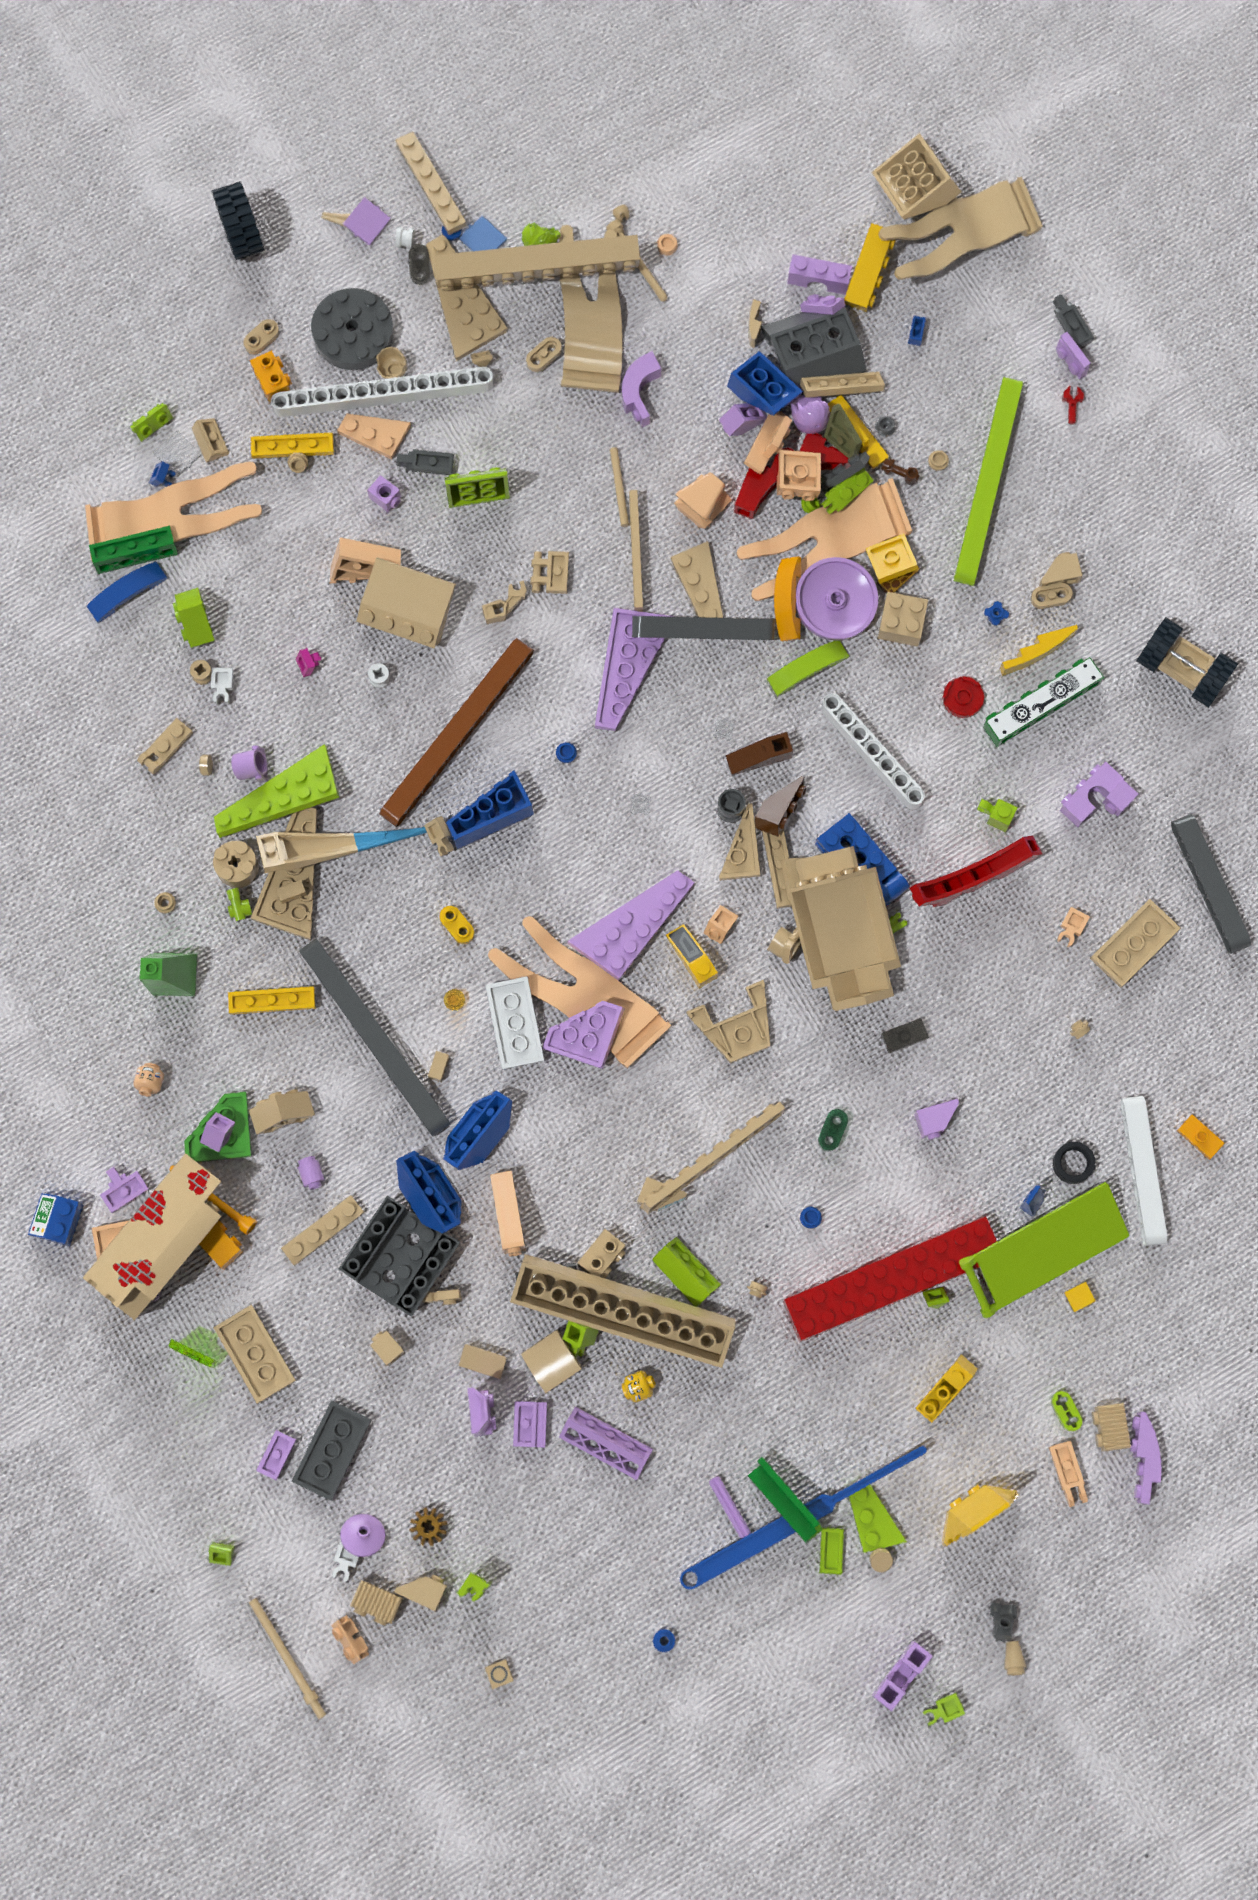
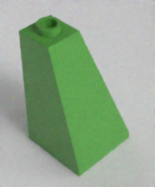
M153 953L142 957L139 980L153 996H195L198 955Z

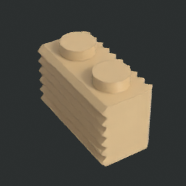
M1124 1403L1094 1407L1095 1412H1092V1421L1098 1427L1099 1434H1095L1097 1447H1101V1452L1131 1448Z
M361 1580L350 1606L354 1607V1613L364 1617L368 1613L375 1617V1622L386 1626L387 1623L393 1624L404 1598Z

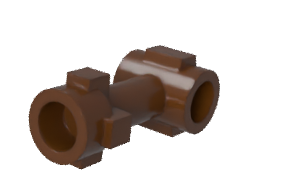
M891 458L890 460H884L881 470L885 474L889 475L890 472L900 475L905 478V482L908 485H914L918 482L920 475L916 468L904 469L895 465V460Z

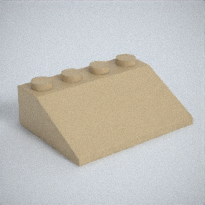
M920 133L872 172L903 220L945 206L962 193Z
M377 557L360 604L356 622L435 648L441 642L456 584Z

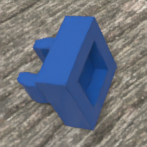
M162 461L155 465L149 484L155 487L160 484L165 487L170 486L172 483L166 480V475L174 477L175 472L168 470L170 465Z

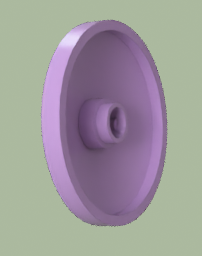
M832 557L814 563L803 573L796 586V611L801 622L810 632L823 639L841 641L857 636L868 627L877 611L878 592L873 578L861 565L846 558Z

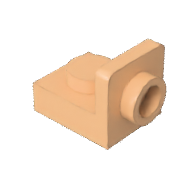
M720 905L708 921L704 934L722 944L726 934L739 916Z

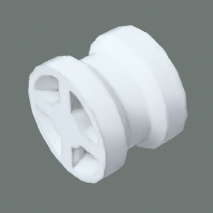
M397 227L396 247L406 246L408 249H413L415 230L413 228L404 230L402 227Z
M378 663L369 668L368 677L372 686L380 689L389 684L390 675L385 665Z

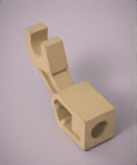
M524 581L519 582L521 587L519 590H514L512 584H509L508 598L505 602L500 599L482 605L486 624L505 621L506 616L522 599L525 600L527 590ZM502 607L503 613L495 615L494 610Z

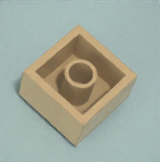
M887 592L877 639L918 647L928 600Z

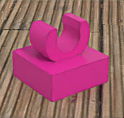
M306 648L299 651L295 660L303 677H307L312 674L316 666H319L318 662L322 659L318 652L310 655Z

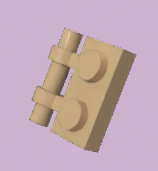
M548 551V559H542V552H534V559L531 560L533 576L530 578L532 593H540V586L546 585V593L567 594L569 552ZM541 568H547V576H541Z

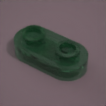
M834 1109L826 1117L818 1137V1144L824 1151H834L841 1141L848 1124V1116L843 1110ZM839 1118L841 1123L836 1125L833 1123V1119ZM830 1137L833 1143L826 1144L825 1138Z

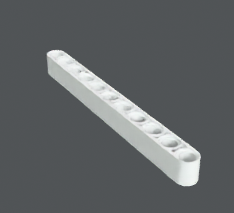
M477 367L278 392L272 396L271 404L274 413L278 417L284 418L484 393L493 388L494 380L493 373L489 368ZM483 377H486V378L489 379V380L486 381V382L480 381V379L483 378ZM462 380L469 381L467 384L459 383ZM443 382L448 383L445 387L439 386ZM421 385L428 386L426 389L419 388ZM400 388H407L405 392L399 391ZM381 390L387 391L386 394H379ZM360 393H367L364 397L358 396ZM341 395L347 396L345 399H338ZM326 398L324 402H318V399ZM301 400H305V401H306V402H305L304 404H302V405L297 404V403H298L299 401H301ZM279 403H286L283 407L277 406Z

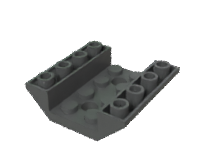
M845 307L833 315L801 312L761 327L768 346H773L783 373L801 390V378L865 373L867 371L861 343ZM830 331H837L840 336L838 338H831L828 333ZM793 344H798L802 349L795 352L790 347Z
M387 1195L340 1265L339 1270L412 1317L460 1245V1242L447 1233L442 1234L423 1225L414 1213ZM411 1234L419 1236V1242L415 1246L407 1243V1238ZM386 1271H393L395 1273V1279L390 1283L383 1280V1274Z

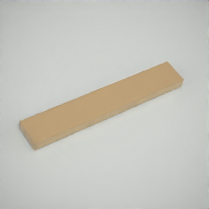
M630 490L629 507L634 611L643 612L637 490Z

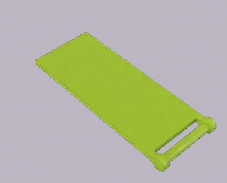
M1104 1182L980 1252L962 1258L959 1264L961 1269L966 1272L981 1306L980 1312L983 1318H989L999 1309L1128 1238L1129 1233L1109 1184ZM976 1262L995 1302L989 1305L973 1269V1265Z

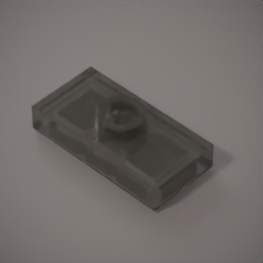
M921 1018L881 1033L888 1054L929 1039Z

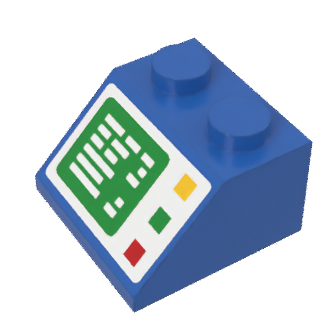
M41 1193L28 1235L70 1247L84 1205L78 1201Z

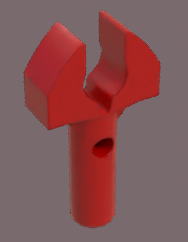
M1070 386L1066 388L1062 395V401H1066L1069 404L1068 423L1071 425L1076 423L1077 404L1079 402L1082 403L1084 400V393L1078 386L1074 399L1070 395Z

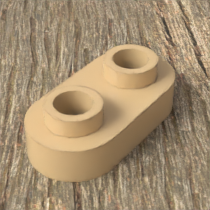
M271 319L263 320L245 336L243 340L245 350L252 355L261 353L279 336L278 324ZM266 327H272L271 330H265ZM252 340H257L254 344L250 343Z
M555 337L545 338L527 354V367L533 372L542 371L561 354V342ZM549 348L555 349L553 352L548 351ZM534 361L540 362L537 365L533 364Z
M1057 583L1037 587L1033 590L1030 600L1035 608H1051L1067 604L1071 600L1073 592L1068 584ZM1062 593L1064 598L1058 597L1057 594ZM1042 597L1044 601L1040 602L1037 598Z

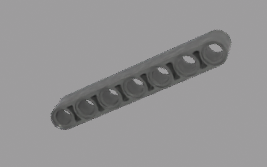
M632 616V637L774 640L775 619Z
M1189 814L1171 821V828L1227 951L1232 954L1250 947V936L1193 814Z

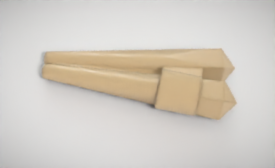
M323 212L321 218L345 227L343 223L350 214Z

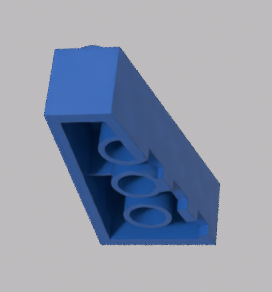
M515 770L509 773V776L503 781L496 783L494 788L485 795L479 796L477 801L470 806H466L446 822L450 836L457 849L534 815L532 804Z

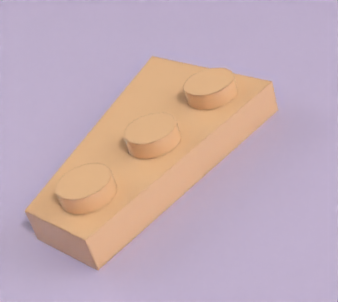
M347 413L337 432L392 460L410 429L411 423Z

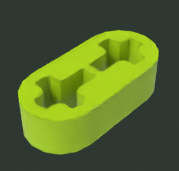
M1065 1391L1053 1394L1051 1406L1062 1427L1069 1432L1077 1431L1082 1426V1417L1071 1396ZM1058 1395H1060L1061 1398H1066L1067 1401L1064 1403L1067 1409L1066 1411L1063 1409L1062 1405L1057 1406L1056 1401H1058ZM1067 1412L1069 1413L1071 1418L1076 1417V1427L1073 1428L1072 1425L1068 1426L1066 1424V1422L1069 1420L1066 1414Z

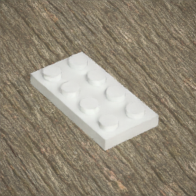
M528 977L485 985L502 1070L545 1061Z

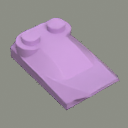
M468 1388L472 1434L475 1437L492 1435L493 1430L497 1429L496 1417L491 1416V1407H494L493 1394H489L488 1390L479 1391L476 1388Z

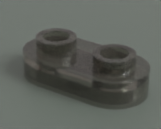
M416 244L409 250L410 278L417 285L426 284L430 279L429 251L426 246ZM418 255L423 256L421 259L416 258ZM423 274V277L419 278L417 275Z

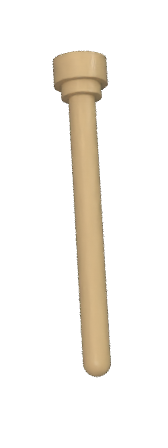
M619 219L607 225L606 230H614L617 233V237L625 236L624 226ZM640 258L639 271L660 301L665 302L667 295Z

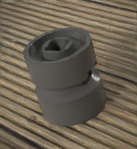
M727 789L719 796L717 812L719 817L727 823L737 822L743 816L746 800L739 790Z

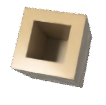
M380 1331L371 1339L373 1343L370 1346L388 1367L405 1353L388 1331L384 1333Z

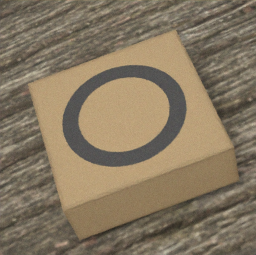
M506 1659L485 1667L492 1689L514 1681Z

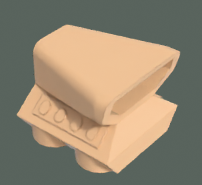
M709 472L706 475L701 474L693 483L679 490L675 494L678 499L674 504L681 513L699 528L705 529L712 524L720 512L725 510L732 499L725 491V484Z

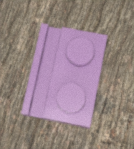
M1066 332L1060 336L1061 339L1058 341L1056 351L1058 356L1066 361L1070 372L1080 380L1087 375L1091 363L1069 333Z
M515 1401L513 1447L545 1448L547 1402Z

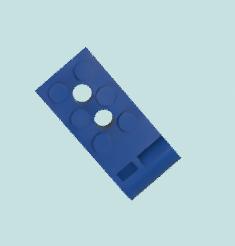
M850 813L816 839L815 846L822 854L843 849L845 847L841 843L847 842L850 844V847L854 846L856 858H861L864 863L858 864L859 866L866 865L867 869L876 867L886 906L910 888L904 876L896 871L897 868Z

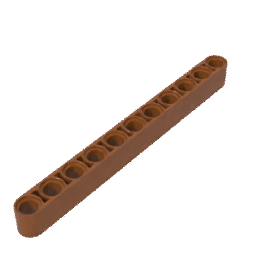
M518 638L513 640L384 804L379 813L380 816L395 827H398L405 820L530 660L534 653L531 647Z

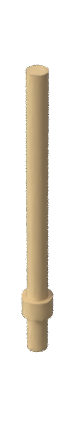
M254 1598L249 1602L251 1608L304 1694V1701L307 1705L311 1706L318 1720L326 1716V1713L317 1700L319 1698L315 1690H311L257 1598Z

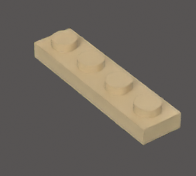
M880 372L801 378L800 383L806 398L884 391L885 387Z
M782 829L779 837L762 831L776 908L792 907L791 902H788L781 860L789 859L784 830Z
M350 1195L281 1249L291 1263L296 1266L362 1216L364 1211Z

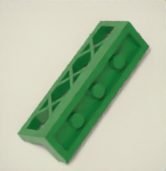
M170 525L89 545L92 562L97 574L179 555Z
M761 1457L757 1460L759 1466L748 1475L749 1479L807 1544L823 1530L821 1524L765 1459Z

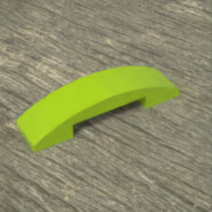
M832 641L785 665L769 676L767 681L778 697L795 688L796 684L829 666L833 667L848 659L849 655L840 641Z

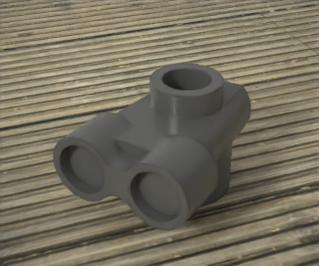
M1000 1603L990 1604V1616L993 1617L994 1623L992 1630L994 1638L998 1641L1011 1640L1013 1621L1017 1618V1606L1012 1604L1002 1605Z

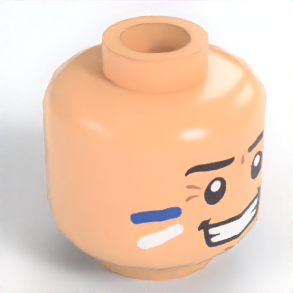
M145 1063L138 1067L133 1086L139 1091L140 1095L150 1097L152 1094L160 1092L164 1073L160 1066L153 1063Z

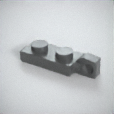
M1062 294L1054 297L1053 304L1056 308L1054 312L1065 333H1069L1079 348L1092 342L1094 336L1075 304L1067 303Z
M413 449V451H408V455L397 454L396 464L400 467H406V470L411 472L451 475L453 473L454 454Z
M866 451L860 455L855 454L849 458L848 463L845 465L839 464L836 466L831 474L824 473L821 476V489L825 491L832 486H836L863 469L870 456Z

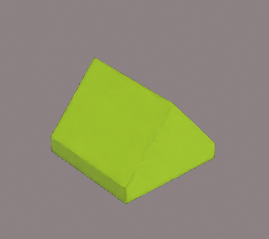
M212 1542L209 1546V1562L231 1566L235 1546Z

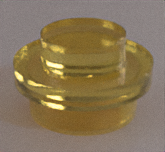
M449 990L444 996V1004L449 1010H459L465 1004V996L460 990Z

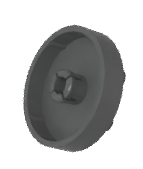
M346 288L328 295L317 306L312 317L311 331L317 351L324 360L340 369L361 370L376 364V357L380 351L391 347L393 342L394 327L387 305L377 295L364 289ZM349 327H350V329H351V328H356V330H355V331H349Z

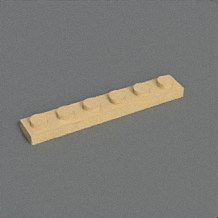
M412 131L395 139L397 147L447 233L450 235L467 227L465 219L414 132Z

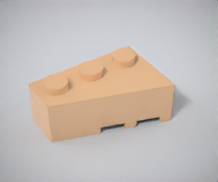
M340 537L331 563L330 583H336V580H349V583H356V580H368L377 557L400 565L401 550Z

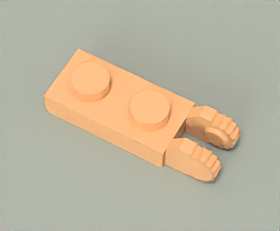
M1071 1440L1048 1447L1068 1506H1074L1075 1501L1070 1488L1076 1486L1082 1503L1088 1502L1083 1485L1085 1483Z

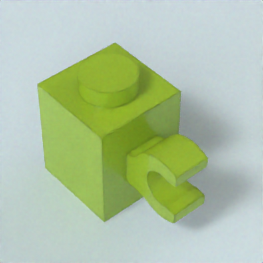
M999 798L995 806L987 800L981 799L977 810L990 816L986 824L1006 832L1018 807Z
M568 1321L563 1340L571 1344L569 1349L575 1358L577 1355L582 1357L585 1347L594 1345L599 1330Z

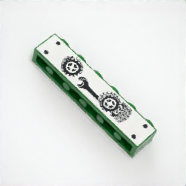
M1089 657L1086 660L1080 659L1072 665L1073 668L1068 671L1063 669L1055 675L1056 678L1052 681L1045 680L1038 685V689L1034 692L1029 690L1016 703L1011 701L1003 707L1004 710L998 714L993 712L985 718L986 721L983 728L995 746L1002 745L1100 685L1104 676L1092 659Z

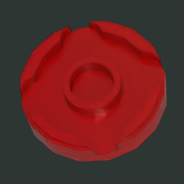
M965 676L949 681L944 688L942 696L946 710L959 718H968L977 714L982 708L985 698L979 682Z

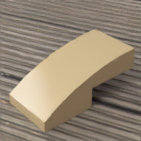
M753 299L748 325L749 343L752 348H755L762 327V322L757 320L761 301Z

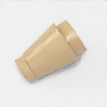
M1019 1641L1006 1642L1004 1670H1007L1008 1676L1025 1674V1668L1027 1667Z

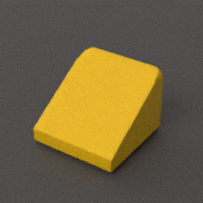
M1086 1282L1064 1292L1074 1312L1096 1302Z

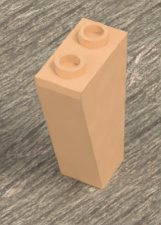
M512 1170L490 1174L504 1254H509V1257L522 1255V1251H525L526 1248Z

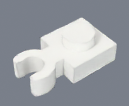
M212 668L211 689L217 690L213 695L215 704H218V698L221 696L225 697V704H229L230 698L227 690L233 691V668Z
M341 1541L334 1561L340 1564L339 1567L333 1570L332 1577L336 1578L337 1573L343 1571L345 1573L344 1581L347 1582L350 1578L349 1566L356 1568L359 1557L350 1554L343 1547Z

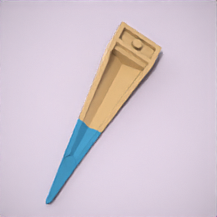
M425 827L364 833L274 832L256 836L264 872L270 873L286 869V872L421 835L427 833Z

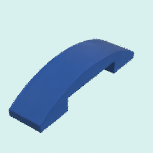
M156 561L130 572L98 594L87 605V608L97 623H100L114 614V609L147 588L153 589L168 578Z

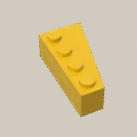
M871 223L844 298L846 306L867 312L868 308H872L876 296L873 294L875 289L881 285L883 276H881L882 270L887 268L890 259L888 254L890 249L893 250L896 239L881 240L879 231L883 227Z

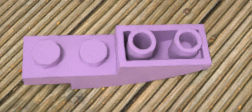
M1138 1412L1137 1416L1133 1417L1132 1429L1135 1430V1438L1131 1439L1130 1452H1133L1134 1458H1141V1462L1137 1464L1136 1474L1140 1477L1139 1485H1135L1134 1498H1137L1138 1504L1146 1505L1150 1504L1152 1483H1161V1456L1151 1421L1146 1412Z

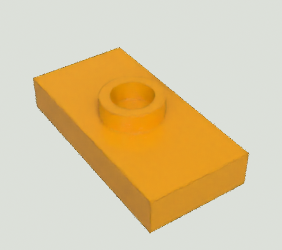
M1193 1114L1177 1130L1179 1134L1209 1160L1225 1144Z

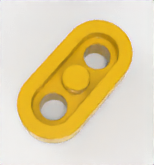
M444 907L439 915L442 925L459 944L470 943L474 938L472 925L456 907ZM448 913H453L454 917L452 919H447L446 915ZM461 929L467 930L466 935H460L459 932Z

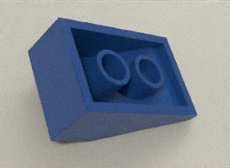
M760 351L731 372L727 385L742 401L773 416L803 392Z

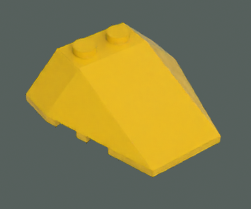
M978 1484L967 1491L969 1496L963 1500L959 1497L949 1504L951 1508L946 1512L942 1544L948 1546L952 1542L958 1541L959 1537L963 1538L973 1533L1010 1507L1019 1496V1493L1015 1490L989 1485L981 1487Z

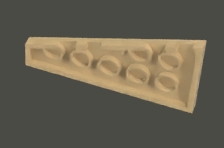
M443 234L426 244L436 286L434 255L456 253ZM478 284L468 289H463L462 286H455L453 290L448 291L437 288L456 362L508 332L506 325Z
M310 807L292 813L285 832L316 833L317 809ZM315 864L287 872L284 869L268 873L251 920L311 941ZM301 880L307 895L282 904L276 889Z

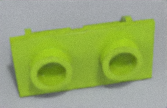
M157 404L147 412V417L143 415L135 422H132L130 428L136 433L141 442L174 418L166 404Z

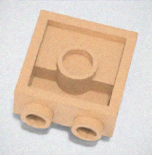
M780 450L777 495H782V498L786 500L793 499L794 496L802 497L804 501H812L818 498L821 491V453Z

